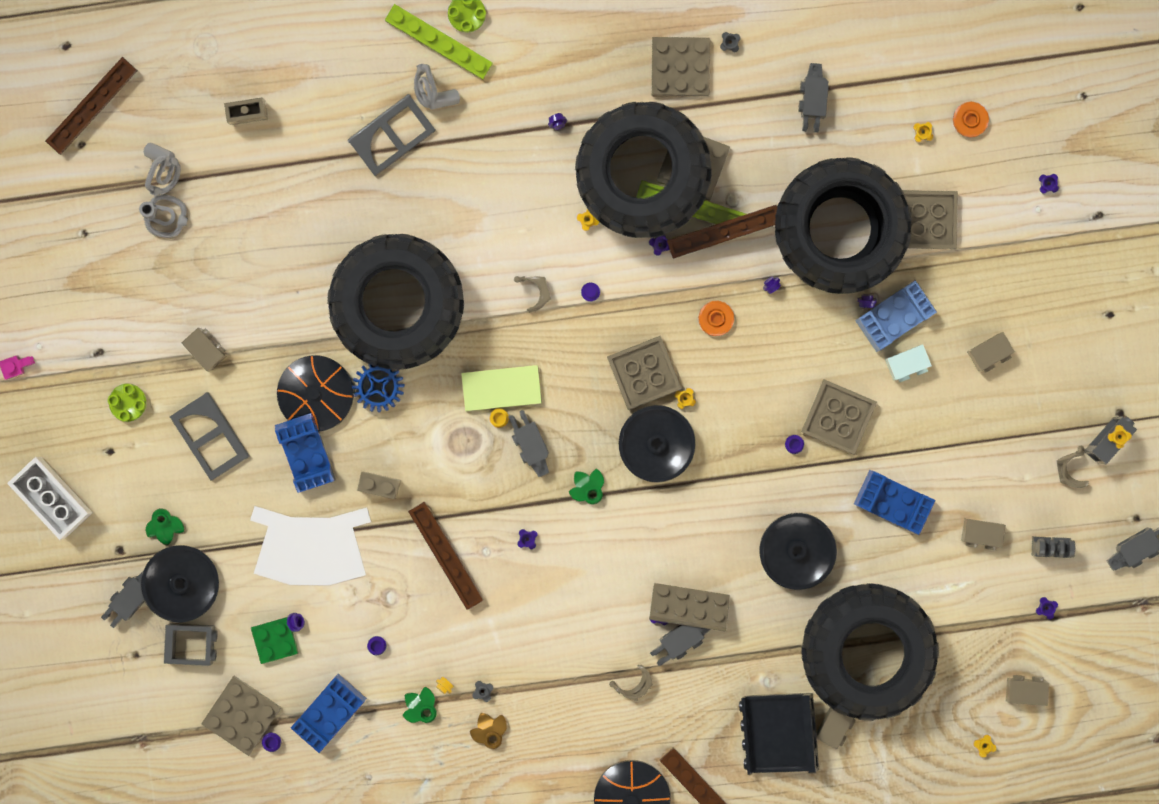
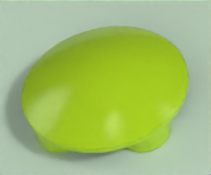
M453 0L448 7L449 22L458 31H476L485 21L486 10L481 0Z
M126 383L117 386L108 397V404L111 413L117 419L130 422L138 419L144 413L146 397L138 386Z

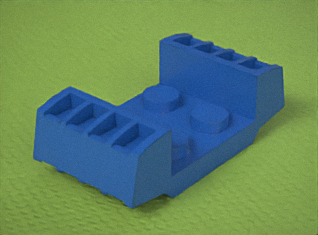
M312 413L275 425V433L279 444L283 446L294 476L293 483L297 493L336 480Z
M869 470L854 505L920 535L936 500L899 484L884 475Z
M338 673L292 725L291 729L320 753L367 698Z

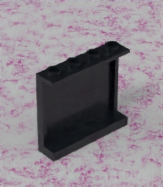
M813 693L747 695L741 698L739 710L743 714V720H741V731L744 732L742 748L743 751H746L744 769L747 770V775L752 773L801 771L816 773L819 771Z

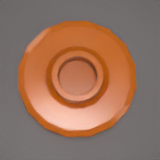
M965 102L954 112L953 125L962 136L969 138L977 137L988 127V112L979 103Z
M711 301L705 304L698 316L699 325L702 330L712 336L726 334L734 323V313L731 307L721 301Z

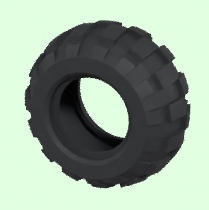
M635 101L622 104V106L610 112L608 111L599 117L598 121L586 132L581 141L582 144L575 162L577 188L580 197L588 211L601 224L616 233L632 238L663 236L685 225L697 210L701 208L706 199L712 177L710 152L699 129L686 115L678 110L652 101ZM637 136H648L660 141L667 148L672 159V173L668 183L660 192L646 198H635L621 192L614 184L610 173V162L614 152L625 141Z
M830 158L803 170L785 189L778 203L775 215V238L784 262L804 283L828 293H857L881 283L902 262L901 260L911 240L912 217L910 207L903 195V190L882 168L858 158ZM829 199H851L861 205L869 217L871 231L868 242L854 256L843 259L829 257L823 254L812 241L810 235L811 217L817 207Z
M383 234L372 237V239L358 244L350 250L348 255L338 264L332 275L330 289H328L327 304L333 330L349 352L370 365L391 370L417 367L442 353L454 339L459 329L464 312V296L460 277L447 256L428 241L408 234ZM389 269H399L413 275L421 284L425 295V305L420 318L411 327L402 331L392 332L378 328L368 319L363 308V293L366 285L376 274Z
M867 583L845 587L829 598H826L817 607L804 630L801 656L808 682L822 701L844 716L864 721H873L898 716L901 712L914 706L922 699V695L929 685L932 684L936 675L939 643H937L932 621L914 599L895 588ZM870 623L882 624L891 628L899 636L904 647L903 662L897 673L885 683L877 686L864 685L854 680L847 673L842 660L843 645L849 634L856 628Z

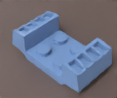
M914 280L855 321L875 351L878 352L922 321L937 313L917 281Z

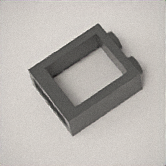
M1122 416L1113 417L1084 452L1096 463L1107 465L1121 449L1117 448L1113 441L1108 440V435L1113 433L1117 425L1123 426L1124 430L1133 435L1137 429L1134 427L1135 423L1127 416L1125 418Z
M171 623L165 625L164 664L212 665L217 657L214 642H217L218 632L215 630V626ZM176 630L207 632L205 659L175 658Z

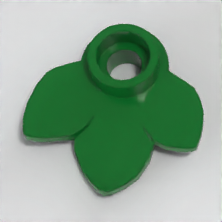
M595 469L589 476L584 472L576 471L574 474L576 487L569 491L570 496L576 501H586L589 504L599 503L603 497L601 488L604 484V478L602 473ZM595 491L597 493L596 498H591L589 493Z
M159 508L153 512L152 520L147 523L145 531L147 537L157 536L160 543L169 545L173 539V533L184 532V525L179 517L171 516L168 510ZM163 516L165 520L160 521L158 520V517Z
M424 687L420 695L417 693L405 694V703L408 710L402 716L408 722L422 721L430 723L436 718L435 696L429 688ZM424 710H429L431 715L425 716Z

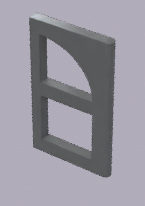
M407 94L347 140L373 175L376 176L436 130L411 98V95ZM409 107L426 130L404 146L387 122ZM381 127L398 151L377 166L372 157L371 142L374 134Z
M206 392L170 416L210 481L249 458L246 449L209 392ZM190 415H204L214 420L218 427L193 442L180 419ZM223 433L237 455L212 471L198 448Z

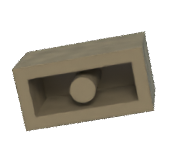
M262 97L224 103L226 120L230 125L268 120L266 102Z
M198 327L181 343L207 372H210L227 357L224 354L226 350L220 343L215 344L211 339L213 336L206 328L203 330Z
M1004 332L967 351L978 372L984 370L985 373L995 368L994 364L998 361L1004 363L1011 359V354L1015 352Z
M361 472L357 491L397 499L401 480Z
M964 518L961 541L966 542V546L977 548L978 544L985 545V549L996 550L997 547L1002 548L1006 525Z
M1013 675V678H1007L1006 701L1008 703L1048 706L1049 682L1045 681L1044 677L1032 676L1031 680L1025 679V676Z
M830 707L816 732L817 739L837 749L838 746L844 744L847 737L845 733L848 729H852L856 719L844 716Z

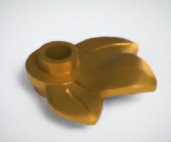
M480 713L477 722L478 728L471 729L470 735L475 742L484 743L489 749H496L502 744V735L507 730L506 719L503 715L493 719L486 713ZM495 736L497 740L492 743L489 738Z

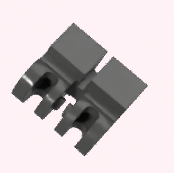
M1032 536L1031 556L1072 558L1075 556V541L1071 540V538L1052 537L1051 540V537Z

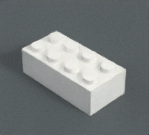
M35 457L7 483L59 540L65 539L93 513L42 457Z

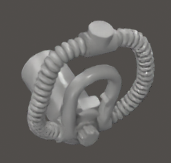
M428 64L416 66L414 91L422 106L433 110L459 104L460 96L456 89L437 93V87ZM426 72L428 80L426 79V77H421V75H423ZM423 82H424L425 90L427 91L428 96H426V94H425L426 92H425L424 89H423Z
M148 143L143 151L144 156L154 160L145 181V187L150 191V194L157 196L165 194L174 188L179 180L181 168L173 152L154 143ZM159 163L161 164V166L157 172L156 181L160 185H165L170 181L175 167L174 177L170 184L165 188H160L151 185L152 178L156 171V167ZM167 166L169 171H167V177L162 181L161 175L165 172L164 168Z
M159 194V196H154L150 202H143L139 207L147 230L157 237L173 238V236L175 237L180 234L182 226L187 225L188 218L185 217L187 214L186 205L174 196ZM158 200H169L180 206L181 215H179L178 226L174 232H159L150 225V221H153L160 225L168 226L175 220L174 211L169 207L156 205L155 203ZM157 209L170 212L171 219L168 222L156 219Z

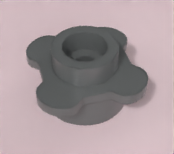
M724 32L722 34L723 42L720 45L721 50L737 52L739 50L738 41L741 39L740 35Z
M477 681L475 683V692L472 694L473 698L483 699L485 702L490 701V693L494 688L493 685Z

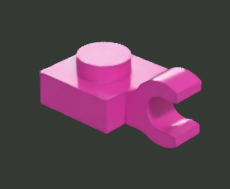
M18 355L0 361V368L4 379L8 380L24 374L23 368L35 364L33 356L19 359Z

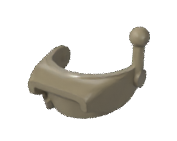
M525 276L514 277L516 283L529 280L534 282L539 288V301L534 307L527 309L529 313L541 309L551 300L545 277L534 276L525 278Z
M1078 446V451L1057 460L1060 483L1074 488L1088 486L1089 481L1075 480L1067 471V463L1072 458L1084 455L1083 446Z
M642 664L638 665L642 671V678L634 689L625 691L619 688L615 681L609 683L610 687H613L619 694L621 693L623 696L634 701L644 696L653 684L649 672Z

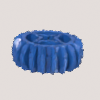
M368 364L369 369H367L363 365L361 368L364 373L356 372L357 375L361 376L360 379H353L354 382H359L358 386H352V389L359 390V392L354 393V396H361L357 402L362 403L365 401L363 405L365 409L370 404V411L372 412L375 406H377L378 412L382 411L381 406H384L385 411L389 410L388 404L395 407L396 405L393 400L401 401L397 394H404L403 391H398L399 387H405L404 384L398 383V381L403 380V377H396L400 371L395 370L392 372L391 369L373 367ZM380 370L389 375L378 380L372 372ZM368 377L371 387L364 393L363 384L365 378ZM393 380L394 390L392 395L389 396L386 386ZM374 381H376L377 383L384 382L382 386L383 392H381L380 390L373 391L375 387ZM378 393L386 401L376 403L368 398Z

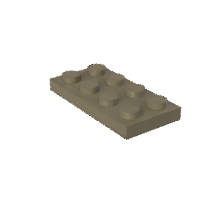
M654 583L649 620L726 631L730 595Z

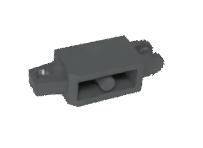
M810 63L807 76L800 83V93H803V100H799L798 112H802V131L807 132L808 118H815L813 129L814 132L819 133L820 119L826 117L829 82L826 78H823L822 64Z
M521 410L519 412L525 426L519 428L513 415L509 416L515 434L512 435L515 445H520L522 452L519 454L523 463L531 465L537 476L541 477L549 473L546 463L549 452L535 421L529 423L524 410Z
M1146 527L1118 543L1116 546L1117 552L1107 560L1110 568L1113 571L1125 566L1135 568L1143 563V559L1147 557L1151 559L1159 554V540L1157 538L1159 528L1153 530Z
M142 573L133 578L128 577L122 584L124 588L121 592H115L110 598L112 602L108 605L109 608L101 618L105 621L113 611L116 612L118 616L111 622L110 626L112 628H115L122 619L125 621L129 620L145 602L141 593Z
M679 625L661 637L659 640L662 644L652 650L650 654L654 656L663 649H666L668 654L658 660V666H661L671 658L679 660L687 654L686 651L689 648L693 647L695 649L703 643L704 635L711 629Z

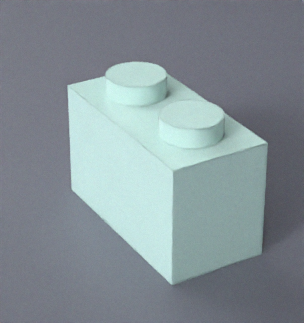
M919 345L885 359L893 381L899 380V382L910 379L909 375L915 372L917 375L928 372L927 368L932 366L924 345Z

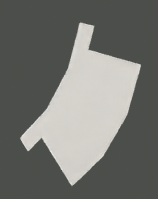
M254 506L250 521L268 526L254 574L289 585H332L366 575L353 527L371 522L367 508L331 518L289 517Z

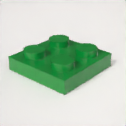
M288 617L251 627L261 664L299 653L293 631L287 625Z

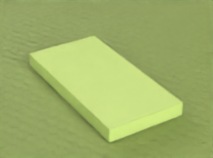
M538 365L461 373L465 411L542 403Z

